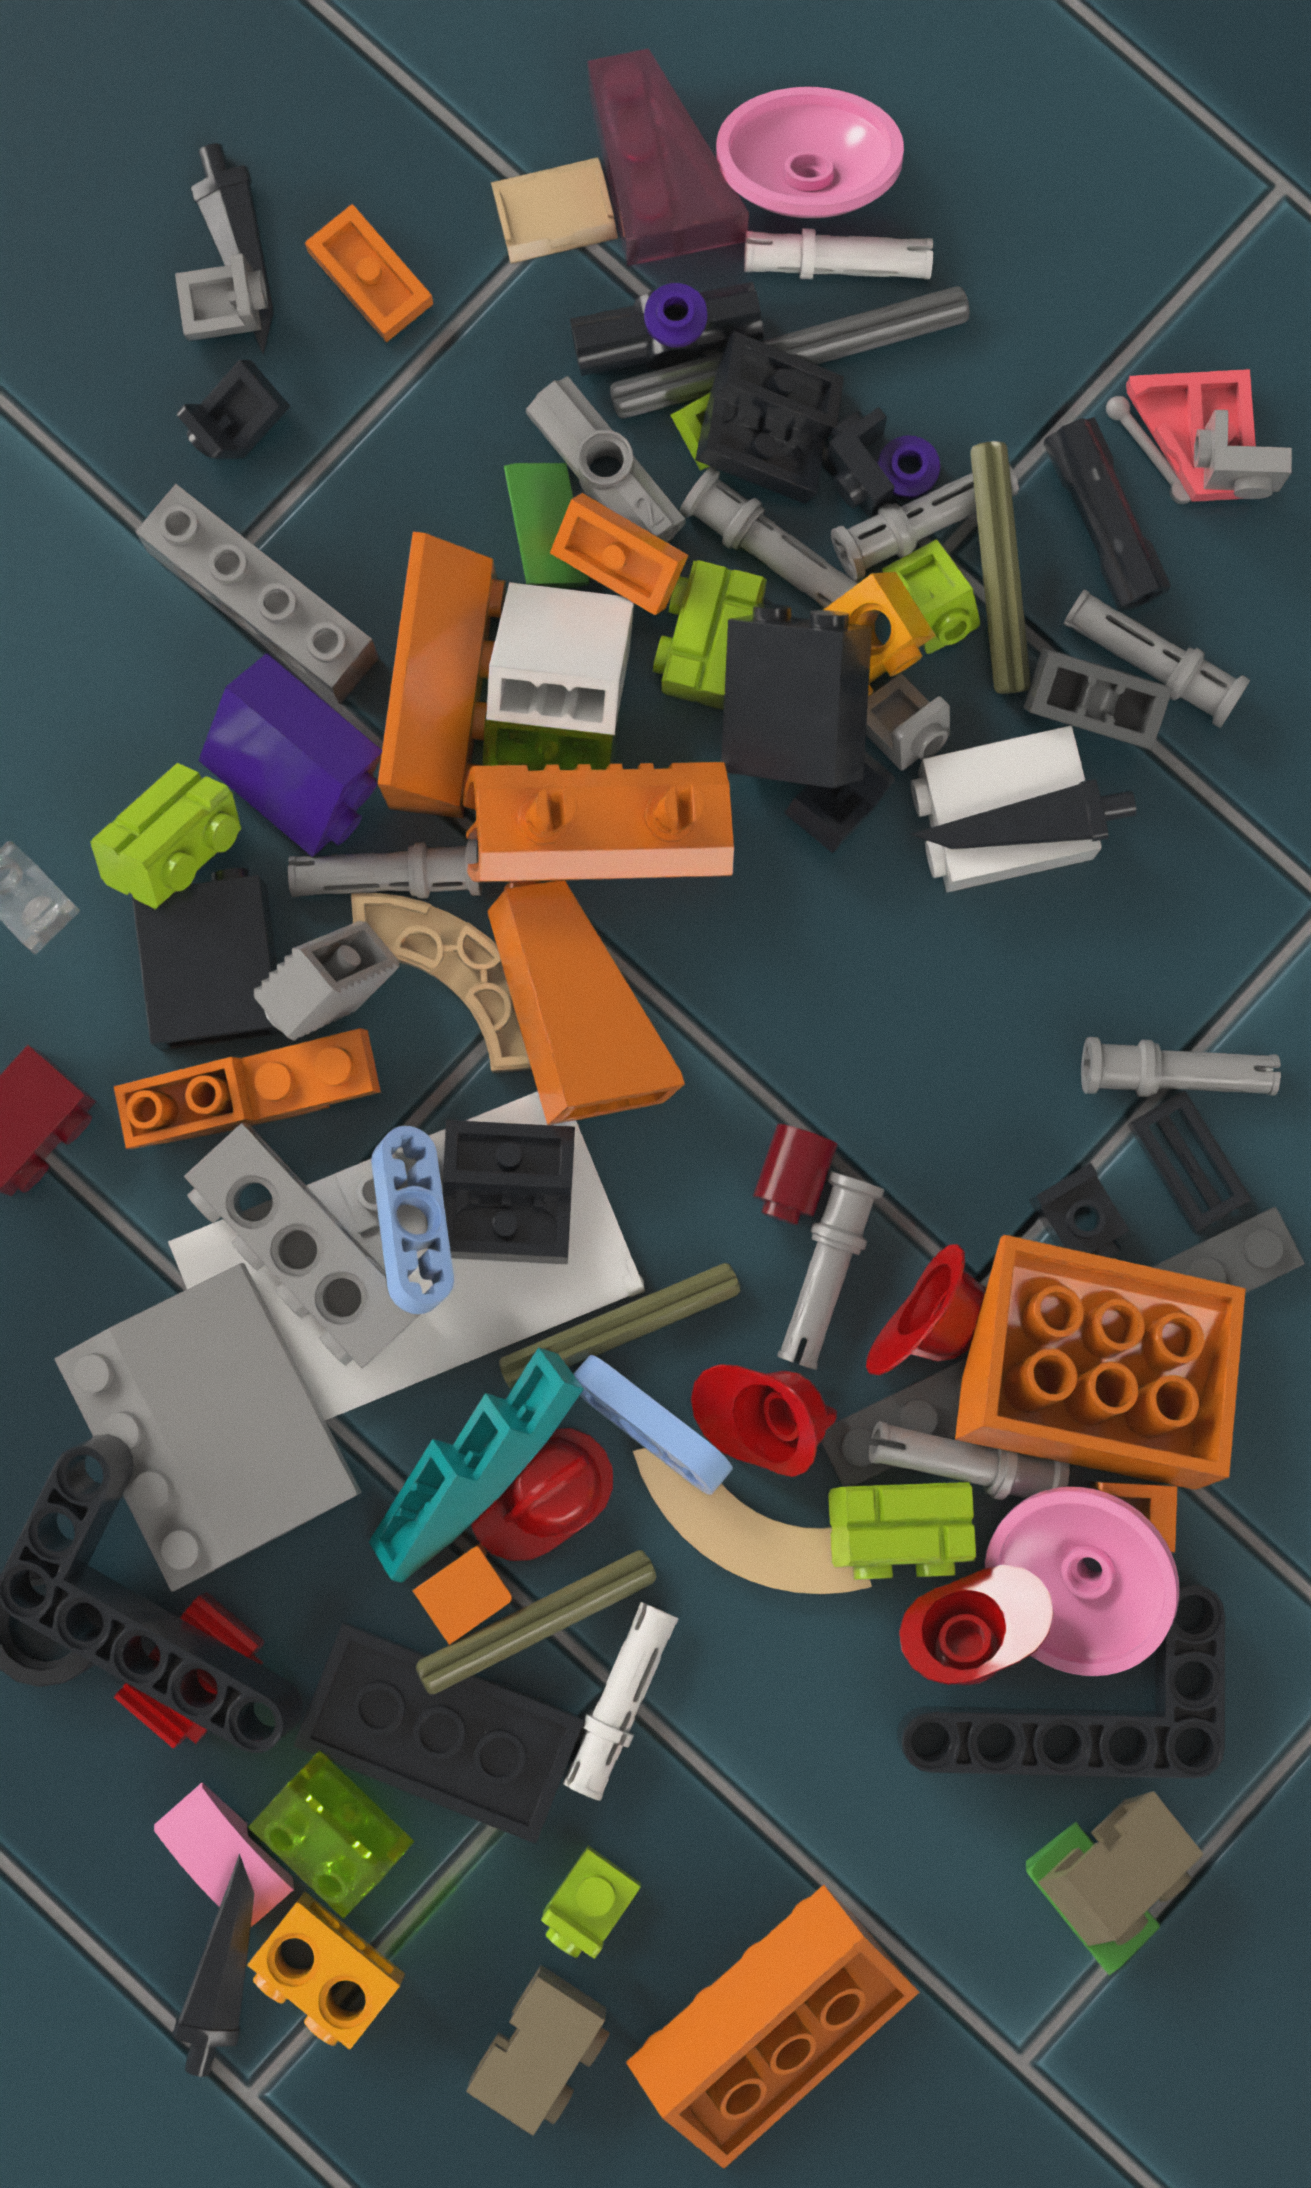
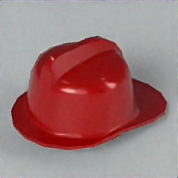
M948 1245L938 1252L925 1268L912 1293L879 1333L867 1356L866 1368L869 1374L882 1375L895 1368L910 1354L939 1362L954 1359L969 1350L986 1287L964 1269L965 1252L960 1245Z
M718 1364L701 1373L694 1382L691 1396L693 1414L703 1435L719 1451L735 1459L790 1477L807 1472L815 1461L818 1444L824 1438L826 1430L837 1419V1411L824 1403L820 1392L814 1384L802 1374L790 1371L764 1374L737 1365Z
M572 1428L556 1429L546 1444L504 1493L471 1524L476 1539L491 1554L509 1561L532 1560L550 1552L591 1523L606 1507L613 1490V1468L605 1449L590 1435Z
M1000 1565L980 1570L950 1584L935 1588L918 1597L904 1613L899 1630L902 1653L912 1669L928 1680L947 1685L982 1683L993 1677L999 1670L1019 1663L1039 1649L1050 1633L1054 1617L1051 1594L1039 1577L1024 1568Z

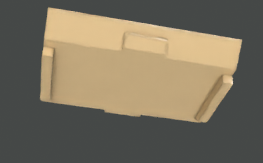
M598 157L491 182L511 264L618 239L614 214Z

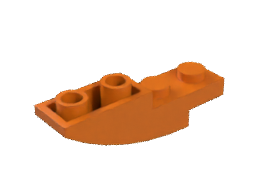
M361 1028L243 1058L228 1057L113 1086L126 1149L231 1131L241 1123L254 1126L328 1109L331 1104L381 1092L368 1030Z

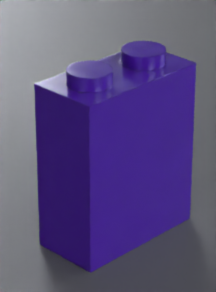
M266 653L225 687L198 761L313 857L330 841H333L336 845L343 843L359 825L362 816L356 811L369 798L378 784V780L373 777V774L380 761L382 750Z

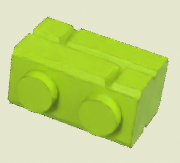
M700 560L693 561L689 578L679 576L672 592L668 611L669 613L679 615L673 638L661 636L652 671L663 675L661 680L662 693L691 702L697 701L703 705L724 710L728 619L752 615L753 605L763 604L767 579L763 576L739 570H728L726 567Z
M176 763L119 814L112 823L110 822L90 841L101 879H103L107 886L126 895L131 893L134 899L157 909L175 891L186 889L193 881L196 872L217 852L228 850L235 842L242 828L233 793L227 785L207 776L202 778L199 772Z
M970 1482L845 1486L830 1489L828 1498L829 1517L832 1526L830 1533L832 1564L834 1567H853L854 1580L893 1578L892 1565L916 1564V1577L955 1575V1562L974 1561L976 1557L975 1528L972 1524V1518L974 1517L973 1495Z

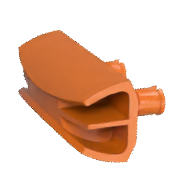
M724 762L671 763L668 769H654L653 763H641L637 769H623L622 764H609L606 770H592L591 764H578L575 770H560L559 765H546L542 771H528L527 765L473 766L469 773L463 796L464 807L476 810V821L466 832V839L478 840L479 863L468 864L467 873L474 882L732 876L734 842L730 786Z

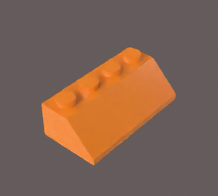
M421 532L412 533L378 786L388 808L391 810L464 819L465 807L463 805V796L467 779L473 766H481V764L471 763L474 739L485 741L488 728V720H486L487 703L480 702L483 678H489V664L495 641L488 640L491 617L501 618L505 603L506 580L496 579L497 574L493 558Z
M823 1885L810 1897L798 1903L792 1913L765 1938L749 1947L742 1958L717 1981L701 1990L693 2002L668 2025L652 2034L644 2046L626 2061V2064L662 2119L725 2169L920 1992L854 1914Z

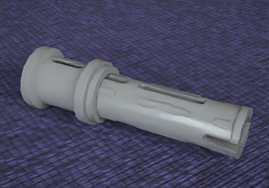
M1009 464L1013 497L1018 494L1019 485L1015 473ZM973 473L948 483L900 507L897 503H886L878 508V515L849 529H846L844 526L832 529L831 540L833 547L847 575L852 580L857 581L865 576V569L894 555L903 558L916 549V541L976 513Z
M709 467L704 472L680 508L679 512L686 518L694 515L723 536L722 544L728 549L734 548L738 550L742 547L801 592L806 593L818 602L823 608L829 606L858 584L764 515L766 509L762 507L763 503L756 498L748 501L719 479L720 471L716 468Z
M1083 590L1063 623L1066 627L1074 629L1166 686L1173 688L1170 699L1175 701L1180 697L1213 716L1212 724L1219 728L1222 727L1251 679L1244 675L1236 679L1204 659L1205 652L1199 648L1194 650L1189 647L1187 651H1184L1137 621L1105 604L1087 590Z
M469 839L466 846L428 848L425 842H415L414 845H409L408 851L394 853L340 854L316 857L290 856L288 860V882L292 897L316 894L410 891V894L417 896L418 899H427L430 892L468 890L471 896H481L483 882L472 881L467 873L468 864L479 863L477 839Z
M1087 1037L1082 1053L1081 1083L1084 1094H1096L1099 1088L1135 1090L1138 1097H1149L1151 1094H1156L1159 1088L1262 1093L1275 1096L1279 1090L1281 1072H1273V1068H1279L1281 1064L1279 1056L1276 1054L1265 1056L1161 1050L1159 1044L1154 1043L1152 1040H1141L1138 1046L1101 1044L1098 1037Z
M830 1171L827 1179L832 1187L820 1222L812 1224L810 1230L813 1233L811 1239L817 1241L781 1350L777 1354L779 1358L794 1362L800 1341L804 1337L807 1339V1343L799 1365L815 1370L818 1366L817 1361L852 1254L860 1255L861 1250H865L868 1241L863 1237L872 1205L876 1199H882L885 1191L883 1188Z
M882 1421L877 1422L871 1435V1439L896 1445V1448L883 1445H869V1461L871 1463H882L983 1485L984 1491L994 1499L1003 1500L1007 1495L1027 1499L1044 1490L1068 1487L1069 1463L952 1440L888 1425Z

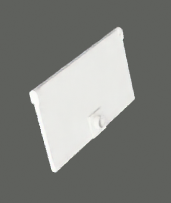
M538 1091L466 1120L547 1125ZM576 1120L554 1124V1126L575 1127L568 1264L452 1259L454 1284L449 1295L432 1311L421 1314L363 1368L354 1360L346 1366L343 1365L325 1347L319 1337L326 1332V1329L310 1312L303 1318H300L284 1303L275 1291L282 1282L266 1265L257 1271L237 1252L231 1242L238 1237V1234L224 1219L168 1241L187 1289L240 1263L246 1265L324 1420L625 1297H633L645 1292L644 1280L638 1274ZM446 1129L429 1135L437 1151L442 1192ZM401 1147L392 1155L393 1159L403 1160L407 1176V1172L414 1166L416 1160L405 1157ZM371 1159L306 1185L385 1270ZM407 1179L397 1191L408 1187ZM271 1199L242 1212L252 1220H262L270 1213L273 1200ZM401 1205L398 1207L397 1218L400 1225L406 1231L412 1234L426 1233L427 1219L419 1208L413 1205ZM300 1230L291 1233L286 1238L283 1247L285 1258L295 1267H308L314 1261L317 1254V1245L313 1237ZM428 1248L418 1251L417 1258L419 1259ZM419 1266L408 1277L409 1282L420 1284L422 1293H425L433 1285L432 1280L421 1278ZM339 1278L330 1285L327 1292V1300L330 1307L336 1313L352 1315L361 1304V1292L353 1281Z

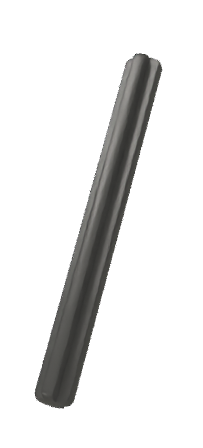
M955 286L760 342L816 365L965 323L969 319L970 307L963 288ZM723 352L614 382L610 386V395L616 414L619 418L624 419L705 396L711 392Z

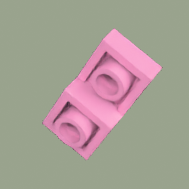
M203 1782L154 1824L155 1833L167 1849L219 1907L240 1854L255 1893L251 1927L294 1890L293 1877L248 1836L247 1823Z

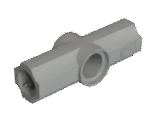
M568 376L559 381L554 380L537 394L533 402L526 408V414L579 478V484L584 493L665 542H670L677 532L685 526L686 520L633 456L628 440L608 426ZM606 456L615 458L622 464L619 472L611 477L597 476L589 469L594 460Z

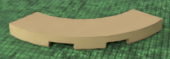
M351 893L353 923L357 921L367 922L399 960V963L422 970L438 979L450 988L467 1006L484 1036L492 1073L532 1070L498 948L487 935L469 922L467 923L449 912L436 908L424 901L381 893Z
M646 1448L633 1451L641 1476L652 1498L666 1519L685 1540L722 1568L746 1580L770 1588L795 1593H843L872 1587L870 1579L854 1580L853 1567H834L832 1564L830 1536L832 1527H800L772 1520L743 1504L722 1483L712 1495H708L693 1486Z

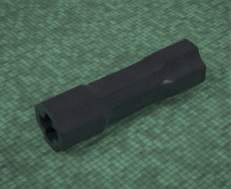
M1095 417L1089 419L1081 418L1071 422L1046 437L1043 443L1062 486L1071 493L1100 557V571L1118 611L1135 609L1168 592L1171 584L1152 543L1143 536L1115 475L1113 456Z

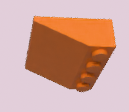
M1004 1235L1000 1237L962 1376L955 1440L1194 1490L1229 1478L1246 1288L1014 1236Z

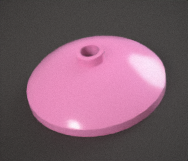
M821 87L780 89L748 100L725 119L719 129L716 142L718 168L724 180L732 189L762 209L797 218L833 217L864 207L883 195L895 183L902 169L904 154L902 134L894 120L885 111L857 95Z
M1059 1487L1044 1490L1028 1497L1015 1506L999 1524L990 1540L985 1559V1569L1000 1565L1024 1568L1039 1577L1051 1594L1054 1617L1050 1633L1039 1649L1030 1655L1045 1665L1066 1673L1082 1676H1103L1119 1673L1138 1665L1148 1658L1165 1639L1177 1613L1180 1589L1179 1577L1172 1553L1156 1527L1140 1511L1118 1497L1084 1487ZM1090 1557L1097 1560L1102 1567V1571L1094 1572L1088 1569L1083 1558Z

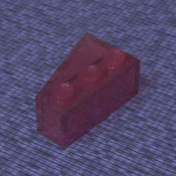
M649 48L587 61L589 94L627 266L745 242L746 231H748L749 212L737 192L729 186L720 164Z

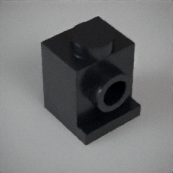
M1092 1163L1029 1199L1030 1204L1056 1246L1108 1258L1122 1250L1116 1238L1130 1230L1096 1176L1098 1173ZM1087 1207L1095 1213L1096 1225L1091 1231H1083L1076 1226L1074 1215L1078 1208Z

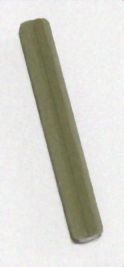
M983 442L973 446L970 453L993 682L997 693H1018L1028 690L1031 681L1008 449L1005 442Z
M720 1264L506 1355L499 1360L501 1373L507 1386L512 1389L538 1347L559 1354L568 1367L585 1361L589 1355H599L737 1296L740 1293L739 1281L730 1264Z
M637 1550L419 1660L416 1664L418 1676L429 1694H436L653 1584L657 1577L654 1566L643 1550Z

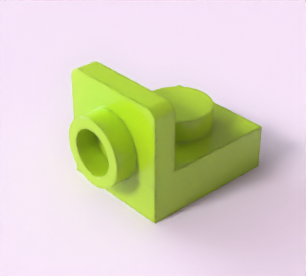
M937 539L882 568L883 573L896 572L936 635L922 645L927 654H931L946 645H952L961 641L968 633L980 626L981 622L973 588Z
M588 1845L543 1910L541 1921L550 1927L545 1934L546 1937L561 1950L575 1958L584 1951L595 1959L603 1948L604 1940L641 1888V1882Z

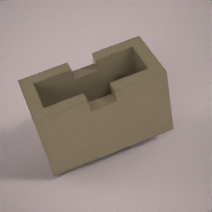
M1154 1791L1125 1799L1091 1831L1098 1841L1085 1854L1080 1848L1073 1849L1038 1882L1088 1946L1115 1941L1117 1945H1122L1135 1937L1148 1923L1144 1913L1158 1899L1160 1902H1165L1181 1892L1191 1881V1876L1187 1871L1204 1855Z
M540 1965L512 2010L514 2014L509 2023L517 2027L510 2039L498 2032L471 2075L466 2090L467 2093L532 2136H534L543 2119L551 2124H555L574 2092V2089L566 2084L579 2062L587 2067L592 2065L610 2032L601 2027L605 2021L606 2007L542 1965Z

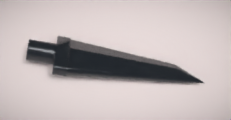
M208 144L198 151L206 178L191 186V192L195 203L199 205L224 265H231L230 255L243 253L253 271L261 270L267 290L268 308L259 310L261 330L253 332L264 355L274 309L250 186L252 180L248 167L245 165L229 169L221 144Z
M1093 779L1081 781L1075 786L912 833L911 835L951 850L1092 840L1094 842L1108 839L1106 821L1136 816V804L1132 790L1101 796L1097 781Z
M240 1854L181 2015L176 2019L173 2030V2038L175 2040L190 2043L185 2071L198 2077L210 2075L216 2048L237 2046L241 2031L239 2022L255 1893Z

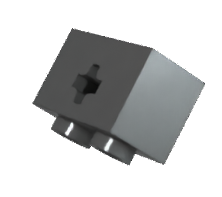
M1043 647L1023 708L1033 714L1152 750L1173 688Z

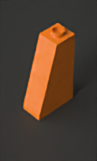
M559 880L545 883L541 881H518L508 883L487 913L547 1125L664 1103L685 1085L682 1073L566 881Z

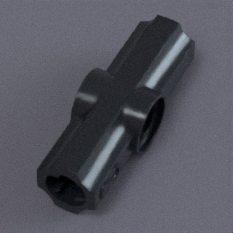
M753 282L699 292L707 306V324L703 333L696 341L683 347L665 346L657 342L649 334L645 325L644 309L648 298L653 292L639 297L635 300L633 306L570 319L581 376L644 363L652 369H663L695 360L702 351L726 347L728 338L734 331L755 340L763 339L764 333L760 305ZM671 305L665 310L664 315L669 320L680 321L686 317L688 312L680 305Z

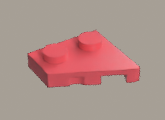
M1250 369L1130 376L1126 383L1127 394L1192 502L1243 499L1236 497L1234 490L1204 489V468H1195L1194 442L1197 430L1205 429L1214 410H1228V446H1256Z

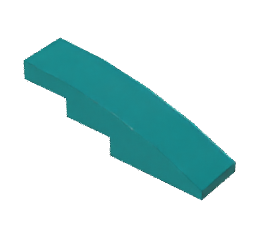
M538 1347L506 1399L485 1393L453 1445L432 1439L369 1540L370 1546L391 1580L402 1583L452 1543L504 1493L546 1444L584 1390L559 1354Z

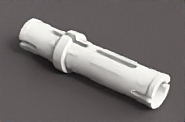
M802 228V234H771L746 231L744 272L799 273L800 279H813V274L897 276L930 279L933 264V251L930 250L933 248V239L816 235L815 229Z
M640 1602L631 1629L621 1647L593 1715L586 1714L582 1728L586 1729L574 1761L571 1763L566 1777H564L563 1785L585 1796L601 1801L609 1780L608 1778L623 1746L629 1748L634 1737L630 1733V1729L635 1720L636 1713L645 1697L667 1641L670 1639L679 1618Z

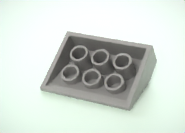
M240 1263L138 1313L54 1358L93 1437L109 1434L120 1438L128 1445L133 1455L134 1469L123 1496L172 1592L200 1580L362 1493L244 1263Z

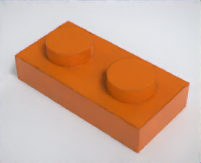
M353 204L305 242L307 252L386 343L434 304L430 292Z
M584 493L571 499L550 551V554L653 615H657L666 608L688 558L686 553Z

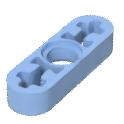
M399 1126L392 1129L374 1149L371 1159L389 1295L399 1308L411 1314H425L436 1308L449 1295L454 1284L438 1157L433 1141L425 1132L412 1126ZM399 1147L403 1148L405 1157L416 1160L414 1166L407 1172V1176L403 1160L393 1159L392 1157ZM407 1179L408 1187L397 1191ZM401 1205H413L419 1208L427 1219L426 1233L412 1234L406 1231L398 1221V1207ZM425 1248H428V1250L418 1259L417 1252ZM418 1266L421 1278L432 1280L433 1283L425 1293H422L419 1283L409 1282L408 1279Z
M589 1355L573 1374L584 1388L580 1396L589 1405L702 1492L712 1495L733 1470L730 1462L717 1448L603 1360L594 1355Z

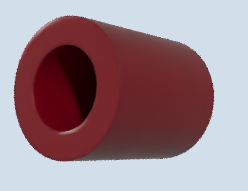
M777 1124L753 1194L754 1198L764 1202L761 1213L793 1225L798 1224L800 1215L814 1217L838 1144L828 1138L800 1128Z

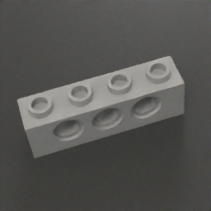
M177 484L171 488L135 531L151 556L339 705L379 658L372 638Z
M241 1123L184 1176L194 1187L187 1196L196 1208L212 1223H215L220 1217L225 1220L238 1234V1237L231 1242L237 1252L255 1270L258 1271L266 1265L282 1282L275 1290L276 1293L300 1318H303L308 1312L313 1315L326 1329V1332L319 1337L320 1340L343 1365L346 1366L354 1360L363 1368L421 1315L408 1313L393 1302L388 1292L385 1270L250 1124ZM253 1183L264 1185L270 1191L273 1200L270 1213L259 1221L248 1218L240 1207V1197L243 1190ZM297 1230L310 1234L317 1245L316 1257L306 1268H298L291 1265L285 1258L283 1251L286 1238ZM336 1279H349L360 1289L361 1304L352 1315L338 1314L328 1303L327 1292L330 1285Z

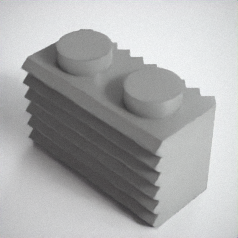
M357 921L293 948L292 954L285 956V962L277 964V970L270 972L269 978L262 980V985L254 988V998L264 1009L269 1022L275 1028L282 1031L287 1038L295 1041L298 1037L302 1038L305 1033L309 1034L312 1030L316 1031L325 1024L329 1025L338 1018L342 1019L345 1015L348 1016L351 1012L354 1013L400 967L399 960L367 922Z

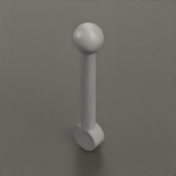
M1123 396L1111 398L1106 405L1108 416L1113 420H1120L1171 485V499L1178 504L1189 503L1191 499L1169 462L1130 414L1129 401Z

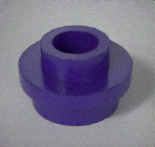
M682 283L666 284L656 289L648 298L644 309L645 325L649 334L660 344L668 347H683L696 341L703 333L707 324V306L701 294L691 286ZM671 305H680L688 313L684 319L672 321L664 315V312Z
M907 435L893 439L883 448L878 460L879 467L895 487L893 495L899 498L914 499L925 495L934 487L940 473V459L935 448L928 441L917 436ZM903 457H913L918 460L921 469L914 474H906L900 470L898 461Z

